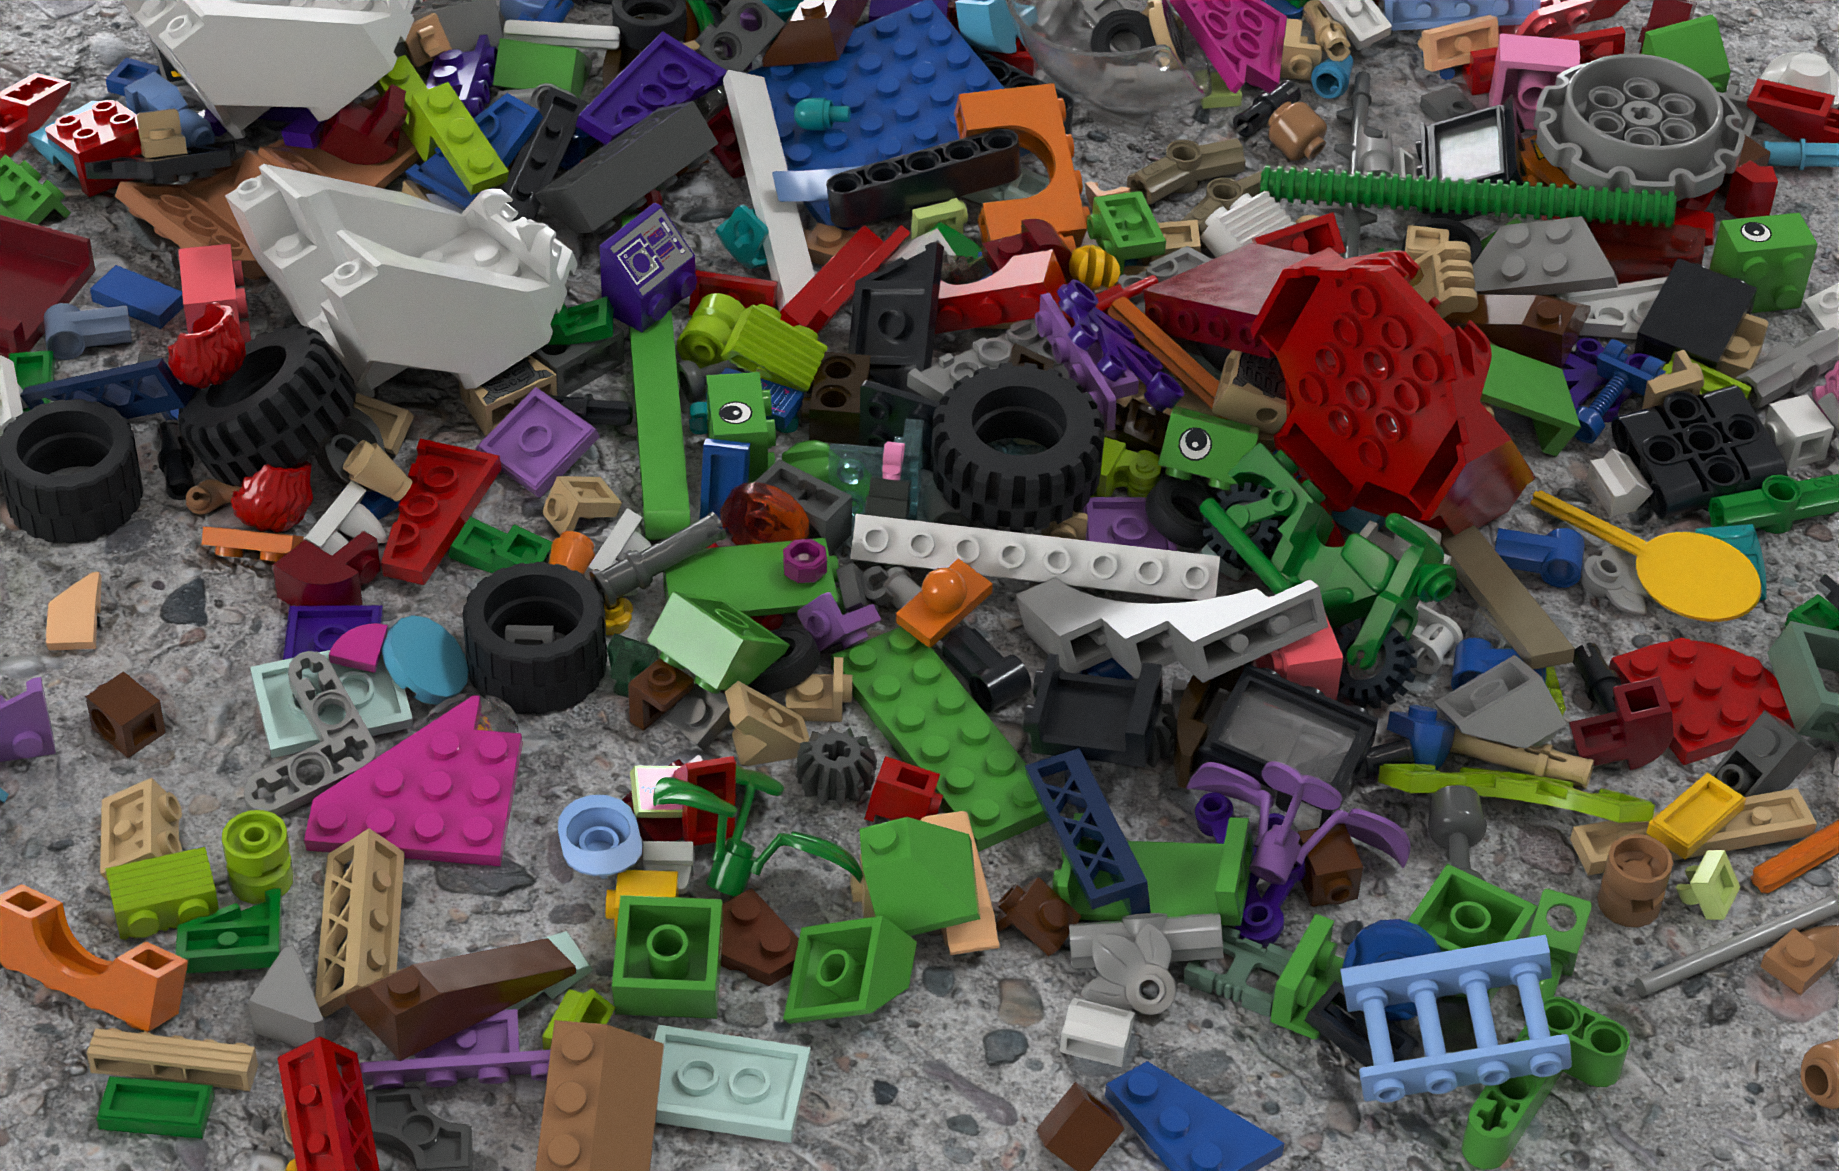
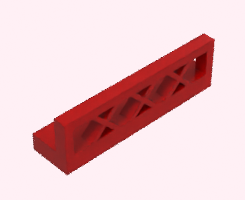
M1623 26L1553 38L1579 41L1580 64L1606 56L1624 54L1626 32ZM1498 47L1470 51V63L1462 64L1461 73L1472 96L1490 93Z
M864 225L782 308L780 320L793 327L796 325L805 326L819 334L854 298L855 281L872 272H879L884 263L898 250L911 232L900 225L884 242Z
M319 1036L277 1057L297 1171H358L355 1163L360 1171H380L357 1052ZM337 1065L341 1067L342 1077L338 1072Z

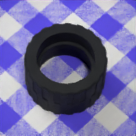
M84 399L57 400L52 403L33 407L32 410L22 413L3 430L4 433L0 436V477L10 518L14 519V524L20 530L26 531L28 535L53 543L66 542L67 544L85 540L90 541L117 530L119 526L127 523L132 518V514L138 510L141 504L140 499L143 497V484L134 432L131 430L129 421L122 417L120 412L114 408H109L105 404L96 401L89 402ZM69 467H92L70 475H49Z
M535 562L528 564L519 563L508 568H501L478 582L476 588L472 589L468 594L467 603L463 606L462 614L469 678L473 687L479 691V695L485 700L493 702L495 706L513 710L515 713L547 714L550 711H561L567 709L570 705L578 704L586 699L589 693L596 690L606 672L607 644L604 601L592 581L587 580L582 573L568 569L567 566ZM507 625L554 626V632L566 636L548 644L520 645L505 640V629Z

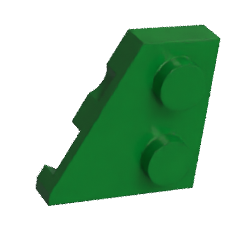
M281 888L265 891V902L242 911L239 905L234 903L217 910V912L210 916L198 917L177 925L175 955L188 960L186 974L271 967L281 952L283 905Z

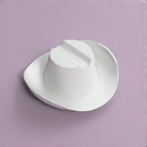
M1806 52L1785 53L1772 60L1761 75L1760 79L1835 95L1833 108L1839 107V75L1822 56Z

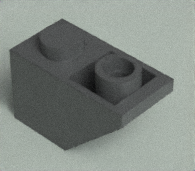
M1763 711L1710 774L1744 797L1782 791L1794 781L1819 751L1785 721Z

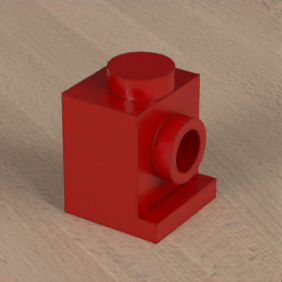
M885 756L876 778L864 819L874 822L876 815L888 818L890 821L904 817L921 820L925 816L938 815L944 796L935 792L940 774Z

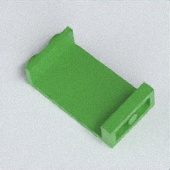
M1490 344L1492 359L1480 400L1532 418L1542 452L1557 457L1581 428L1563 370Z
M826 538L813 539L825 546L827 555V573L816 582L797 583L784 575L783 549L792 541L705 548L663 571V589L666 604L672 592L720 597L748 617L795 613L821 594L830 592L842 615L846 614L841 589L835 587V583H839L836 571L839 568L837 555L829 556Z
M1075 813L1073 820L1079 821L1084 813ZM1229 817L1224 844L1127 841L1147 879L1151 913H1165L1167 917L1220 913L1221 925L1241 926L1251 874L1249 867L1255 853L1249 818ZM1084 836L1076 847L1078 850L1094 855L1098 852L1093 841ZM1061 847L1063 865L1062 869L1054 871L1052 889L1082 916L1080 920L1122 921V917L1128 916L1129 913L1122 900L1091 909ZM1099 870L1093 880L1096 889L1114 884L1109 873Z

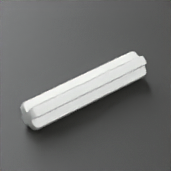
M507 20L503 30L504 39L562 47L616 50L619 48L621 41L620 29L617 26Z

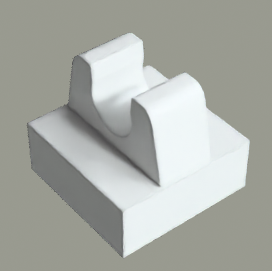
M643 841L644 870L678 872L679 894H686L691 875H694L693 842Z

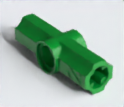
M1839 474L1796 481L1789 476L1772 475L1763 481L1762 488L1711 498L1708 507L1711 526L1722 527L1753 524L1754 528H1760L1768 533L1783 534L1793 527L1795 520L1839 512Z

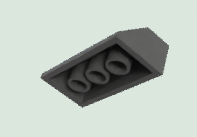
M694 101L658 108L534 195L544 207L576 234L593 232L594 235H598L616 223L613 217L623 210L625 213L632 212L646 203L647 199L644 195L654 188L657 191H661L678 180L676 173L684 167L692 169L709 158L707 151L716 146L718 142Z

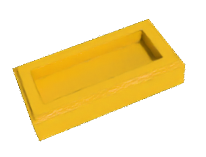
M1707 772L1649 822L1646 833L1686 860L1744 809L1747 798Z

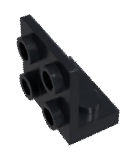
M865 380L860 387L859 450L883 457L885 443H905L903 463L933 472L931 470L932 428L934 412L939 407V401Z

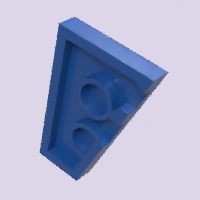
M506 93L476 116L474 121L507 168L539 125L543 116L536 108ZM439 147L434 149L436 154L422 165L418 166L416 163L405 171L410 180L462 210H465L479 194L470 195Z
M1148 1061L1106 1084L1105 1098L1170 1171H1257L1283 1156L1284 1142Z

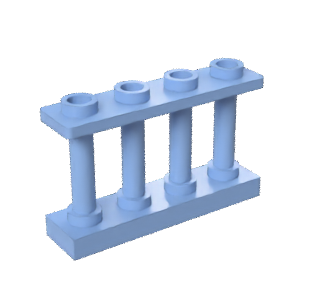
M1546 935L1340 969L1348 1012L1364 1011L1374 1066L1359 1069L1364 1101L1377 1100L1388 1103L1400 1100L1405 1095L1423 1092L1444 1094L1453 1091L1456 1087L1478 1083L1492 1086L1504 1083L1509 1078L1527 1075L1548 1077L1572 1067L1571 1046L1568 1035L1550 1036L1539 986L1540 980L1552 978L1550 951ZM1516 985L1519 988L1530 1040L1498 1045L1487 990ZM1463 993L1467 995L1478 1049L1446 1054L1436 999L1442 996ZM1413 1002L1416 1006L1425 1057L1394 1062L1384 1008L1388 1005Z

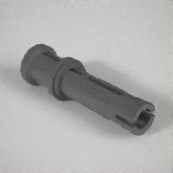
M711 512L706 517L640 553L637 550H629L623 553L622 560L604 570L594 569L590 571V579L596 585L598 593L602 595L604 604L611 608L616 605V599L636 588L646 589L650 587V583L653 582V576L715 542L725 539L727 537L725 529L719 530L718 527L723 525L717 515Z

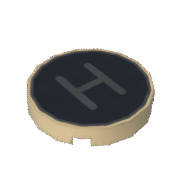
M1148 0L1147 5L1151 7L1148 17L1157 48L1162 54L1168 52L1171 59L1164 63L1165 66L1170 69L1187 68L1182 37L1168 0Z

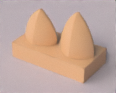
M1487 15L1422 31V36L1417 44L1423 51L1424 68L1434 72L1470 63V51L1498 47V18Z

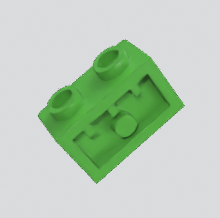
M6 154L0 159V215L38 225L53 209L65 219L71 212L61 203L66 196L48 179L43 184L39 183L38 181L42 176L25 160L18 165Z
M1142 191L1094 197L1093 212L1087 216L1088 234L1091 240H1096L1099 247L1116 258L1120 265V276L1124 274V264L1127 259H1142L1165 254L1166 240Z
M1316 913L1276 983L1270 1022L1311 1039H1318L1321 1033L1304 1020L1309 1011L1335 980L1343 985L1340 969H1343L1344 961L1343 958L1335 955L1337 944L1331 942L1334 920Z

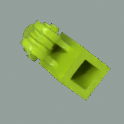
M1105 437L1099 485L1096 492L1090 497H1111L1117 487H1127L1129 497H1147L1152 488L1160 481L1161 466L1158 465V456L1148 450H1141L1138 453L1125 449L1126 443Z

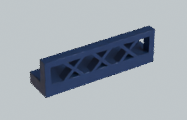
M159 358L25 387L20 396L30 410L33 407L45 404L42 398H47L53 402L63 399H84L89 402L96 401L105 404V406L119 411L122 417L131 419L185 408L197 388L178 380L172 374L164 359Z
M1080 748L1025 765L1026 776L1091 909L1122 900L1129 915L1151 913L1147 879ZM1064 771L1065 785L1063 788L1044 783L1042 780L1043 777ZM1066 803L1075 805L1078 813H1084L1079 821L1060 816V812ZM1083 836L1092 839L1098 851L1096 855L1076 849ZM1099 870L1109 873L1114 884L1096 889L1093 880Z

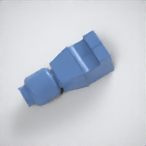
M155 71L124 87L127 108L135 114L176 109L179 112L181 133L185 136L186 147L214 143L215 134L212 131L210 122L194 110L188 109V105L177 86L171 84Z

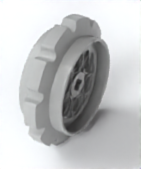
M1645 54L1606 56L1574 66L1557 75L1555 86H1546L1541 92L1533 125L1538 129L1536 143L1544 157L1551 165L1561 167L1568 178L1577 185H1582L1583 189L1589 190V186H1595V190H1602V187L1605 186L1608 187V191H1615L1616 187H1621L1622 192H1628L1629 188H1634L1635 193H1641L1642 189H1648L1649 194H1655V190H1661V194L1668 195L1669 191H1674L1675 195H1677L1676 202L1685 198L1701 196L1722 185L1724 174H1731L1737 168L1745 139V132L1739 129L1741 116L1735 105L1725 94L1717 92L1707 79L1693 69L1666 58Z

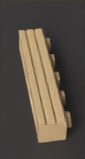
M96 1028L87 1050L91 1073L213 1085V1087L249 1092L251 1091L258 1068L255 1047L245 1043L227 1044L218 1043L212 1039H204L202 1041L186 1039L178 1035L166 1037L153 1035L149 1032L131 1033L123 1032L116 1028H109L107 1030Z

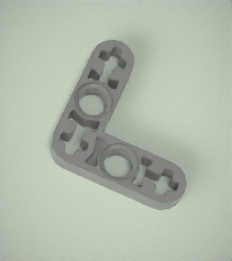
M314 651L300 653L292 659L289 664L288 678L290 688L320 743L252 775L244 786V801L248 811L265 810L275 813L280 817L313 801L315 797L376 758L374 739L330 661L324 655ZM305 668H309L313 673L319 672V687L322 692L316 697L315 688L308 678L302 679V670ZM335 704L345 710L346 716L340 723L331 725L322 722L318 713L324 706ZM353 745L357 751L364 749L362 751L363 760L356 762L353 757L345 758L346 747ZM329 754L332 755L333 763H338V773L336 774L333 773L331 762L327 758ZM315 764L321 767L325 774L323 779L317 784L306 785L298 780L296 776L298 770L304 765ZM288 775L290 787L294 791L292 795H289L287 786L283 787V776ZM265 787L268 792L276 791L274 793L275 801L267 804L264 799H258V789Z

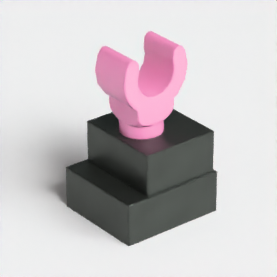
M885 443L882 476L871 477L869 495L866 497L865 515L906 519L909 516L912 480L900 479L905 443Z

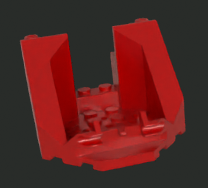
M1329 247L1284 268L1250 329L1252 339L1254 340L1259 337L1277 356L1285 377L1287 420L1280 432L1273 435L1275 448L1278 451L1281 449L1299 467L1297 472L1302 477L1313 480L1315 486L1326 496L1324 501L1328 506L1337 512H1344L1354 507L1383 517H1387L1391 513H1398L1430 528L1444 529L1448 527L1454 535L1473 525L1478 529L1509 512L1527 484L1533 482L1536 477L1513 440L1480 402L1492 359L1491 345L1487 336L1471 320L1467 322L1463 330L1459 326L1453 330L1441 318L1437 311L1442 303L1436 296L1427 303L1413 288V286L1421 282L1424 274L1421 267L1405 251L1391 250L1344 259Z

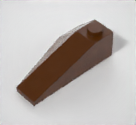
M1477 294L1478 306L1475 310L1471 312H1452L1444 317L1443 320L1453 330L1457 326L1463 330L1467 322L1471 320L1493 344L1562 369L1590 314L1591 306L1545 295Z

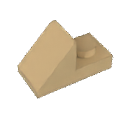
M737 681L725 691L731 712L729 718L735 727L732 732V738L741 765L751 766L797 758L800 743L807 742L810 739L803 716L740 681Z

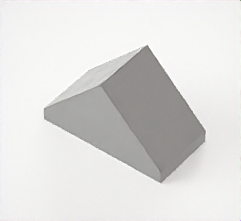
M294 945L284 947L248 1000L253 1032L294 1047H299L319 1036L326 1039L324 1020Z

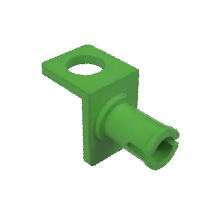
M1544 889L1529 934V937L1546 935L1550 951L1552 978L1539 981L1542 1000L1554 997L1561 974L1573 975L1578 951L1592 908L1590 901L1551 889ZM1556 906H1565L1571 909L1576 917L1574 927L1564 932L1551 928L1546 919L1548 911Z

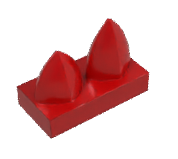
M696 270L697 284L696 289L690 295L689 315H693L702 298L714 293L731 296L739 301L745 309L753 304L756 306L765 304L774 309L776 308L777 281Z

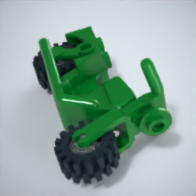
M1259 443L1250 452L1245 454L1239 463L1227 473L1238 483L1230 486L1232 494L1229 495L1222 490L1217 494L1222 500L1219 504L1213 498H1208L1200 505L1199 510L1204 515L1203 523L1209 527V529L1203 530L1204 537L1210 541L1207 544L1226 563H1230L1233 567L1242 571L1244 567L1249 571H1254L1275 595L1308 580L1316 583L1320 588L1324 610L1332 630L1343 626L1339 630L1344 637L1341 641L1336 638L1343 655L1338 691L1351 702L1364 708L1367 707V704L1373 709L1381 708V701L1390 706L1396 702L1393 697L1395 692H1398L1401 696L1408 692L1402 686L1404 681L1413 683L1415 675L1409 670L1410 668H1417V660L1411 655L1415 653V650L1408 641L1418 623L1419 611L1416 607L1420 600L1428 603L1432 601L1440 602L1446 599L1455 589L1457 571L1453 566L1443 564L1444 550L1424 530L1398 513L1389 514L1385 519V525L1390 531L1412 545L1403 553L1400 561L1358 533L1348 536L1343 547L1325 546L1334 527L1332 523L1333 517L1321 505L1326 496L1308 478L1301 483L1293 475L1299 470V467L1281 449L1274 455L1267 447ZM1368 615L1364 622L1361 618ZM1353 622L1355 629L1351 630L1345 624Z

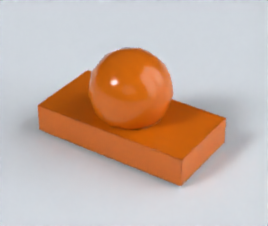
M958 558L948 568H937L928 573L923 581L921 592L896 613V623L928 648H931L993 593V583Z

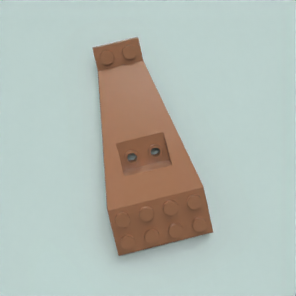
M377 94L358 104L372 111L382 97L380 94ZM401 127L398 149L392 157L377 164H353L321 150L322 132L320 131L318 134L320 143L314 149L286 146L284 140L281 139L266 147L260 146L259 150H246L244 157L235 160L231 166L218 168V175L197 178L184 185L120 182L115 197L129 207V212L133 216L146 220L154 226L156 234L172 240L179 246V249L231 244L233 261H242L243 276L258 280L261 276L267 275L254 258L225 195L237 189L243 181L261 175L259 166L267 164L384 189L421 156Z

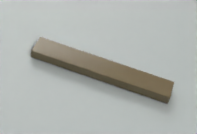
M1475 525L1457 535H1454L1448 527L1443 529L1433 528L1441 533L1440 546L1444 550V554L1451 556L1450 565L1456 569L1458 579L1524 663L1534 670L1573 662L1575 648Z

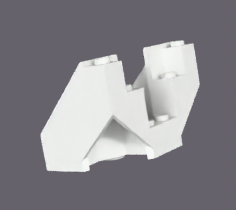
M423 0L120 1L203 104L234 139H240L245 137L243 129L271 107H306L318 121L328 120L393 70L398 59L394 54L397 43L405 42L414 22V18L411 15L414 4L422 3Z
M263 164L259 166L261 175L243 181L237 189L225 195L254 258L301 325L313 328L322 334L354 379L356 392L367 397H374V388L406 368L451 372L462 382L465 389L477 388L548 344L553 333L550 325L554 314H558L561 311L567 295L565 287L568 276H574L578 265L573 251L555 238L556 232L543 223H536L532 219H526L525 217L512 221L518 215V211L507 204V202H512L513 198L500 189H486L480 192L469 206L459 214L406 193Z

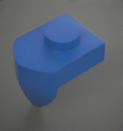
M1410 705L1408 712H1389L1387 730L1410 739L1415 764H1432L1436 766L1435 770H1438L1450 753L1455 726L1446 720L1438 718L1436 709Z

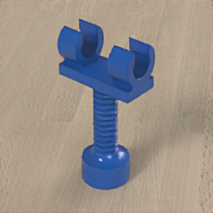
M1615 339L1610 340L1603 353H1600L1597 357V375L1609 380V382L1589 407L1581 406L1575 409L1581 428L1574 437L1584 443L1595 442L1605 428L1602 417L1624 389L1627 388L1645 396L1647 381L1665 374L1666 371L1661 368L1666 362L1649 356L1639 370L1625 363L1628 354L1623 351L1629 345Z

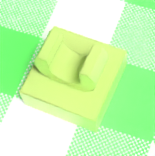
M1707 850L1700 865L1686 867L1685 873L1690 884H1678L1676 890L1682 903L1686 905L1699 903L1706 920H1724L1741 887L1725 850Z

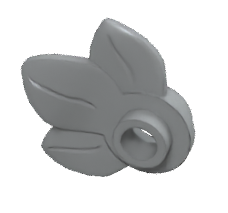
M1613 545L1606 547L1601 556L1593 555L1585 560L1582 565L1580 580L1583 587L1589 593L1601 598L1608 597L1615 607L1626 613L1637 616H1645L1646 614L1644 597H1649L1650 595L1643 588L1636 570L1637 556Z
M1151 924L1145 925L1140 930L1134 942L1116 934H1102L1093 937L1092 956L1100 976L1090 981L1081 990L1085 1000L1127 1011L1135 1009L1145 1015H1156L1167 1010L1172 1005L1176 996V983L1172 974L1168 971L1172 950L1167 938ZM1153 980L1158 984L1159 994L1155 999H1147L1142 995L1141 986L1144 981Z

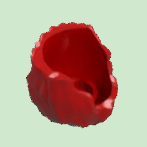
M218 302L207 304L204 315L193 322L192 333H180L175 343L168 346V364L172 374L178 380L196 388L205 389L210 384L221 385L223 382L230 380L234 373L240 369L246 355L245 341L241 335L239 325L234 320V311L231 306L221 305Z
M305 461L302 464L298 463L287 469L275 468L267 464L253 476L243 478L242 488L239 491H233L231 498L234 515L244 524L257 528L262 532L268 529L276 533L284 532L299 524L313 500L310 486L312 463Z

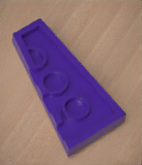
M662 31L578 115L576 127L606 145L658 108L694 101L723 85V78L727 70Z

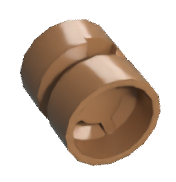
M1630 834L1620 837L1611 845L1597 896L1598 906L1608 919L1625 927H1642L1651 924L1658 918L1673 867L1672 854L1667 847L1657 839L1641 834Z

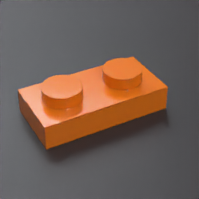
M203 526L201 545L216 546L215 555L242 558L243 549L260 551L259 560L277 562L304 540V536Z

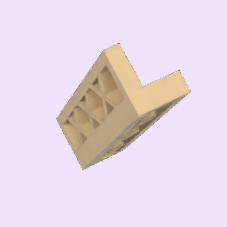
M370 828L327 854L315 1000L321 1015L325 1018L347 1005L346 994L397 971L405 852ZM353 860L348 870L344 874V865L349 861ZM350 896L349 902L347 903V905H346L345 908L343 909L342 913L340 914L341 908L343 907V905L345 904L346 900H347L348 897ZM346 934H347V939H346V941L344 942V944H343L342 947L340 948L339 952L337 953V949H338L339 945L341 944V942L343 941L344 937H345ZM344 974L343 986L334 991L335 986Z

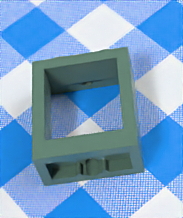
M1790 621L1767 651L1796 732L1804 736L1839 742V724H1837L1839 722V694L1826 691L1818 668L1839 672V631Z

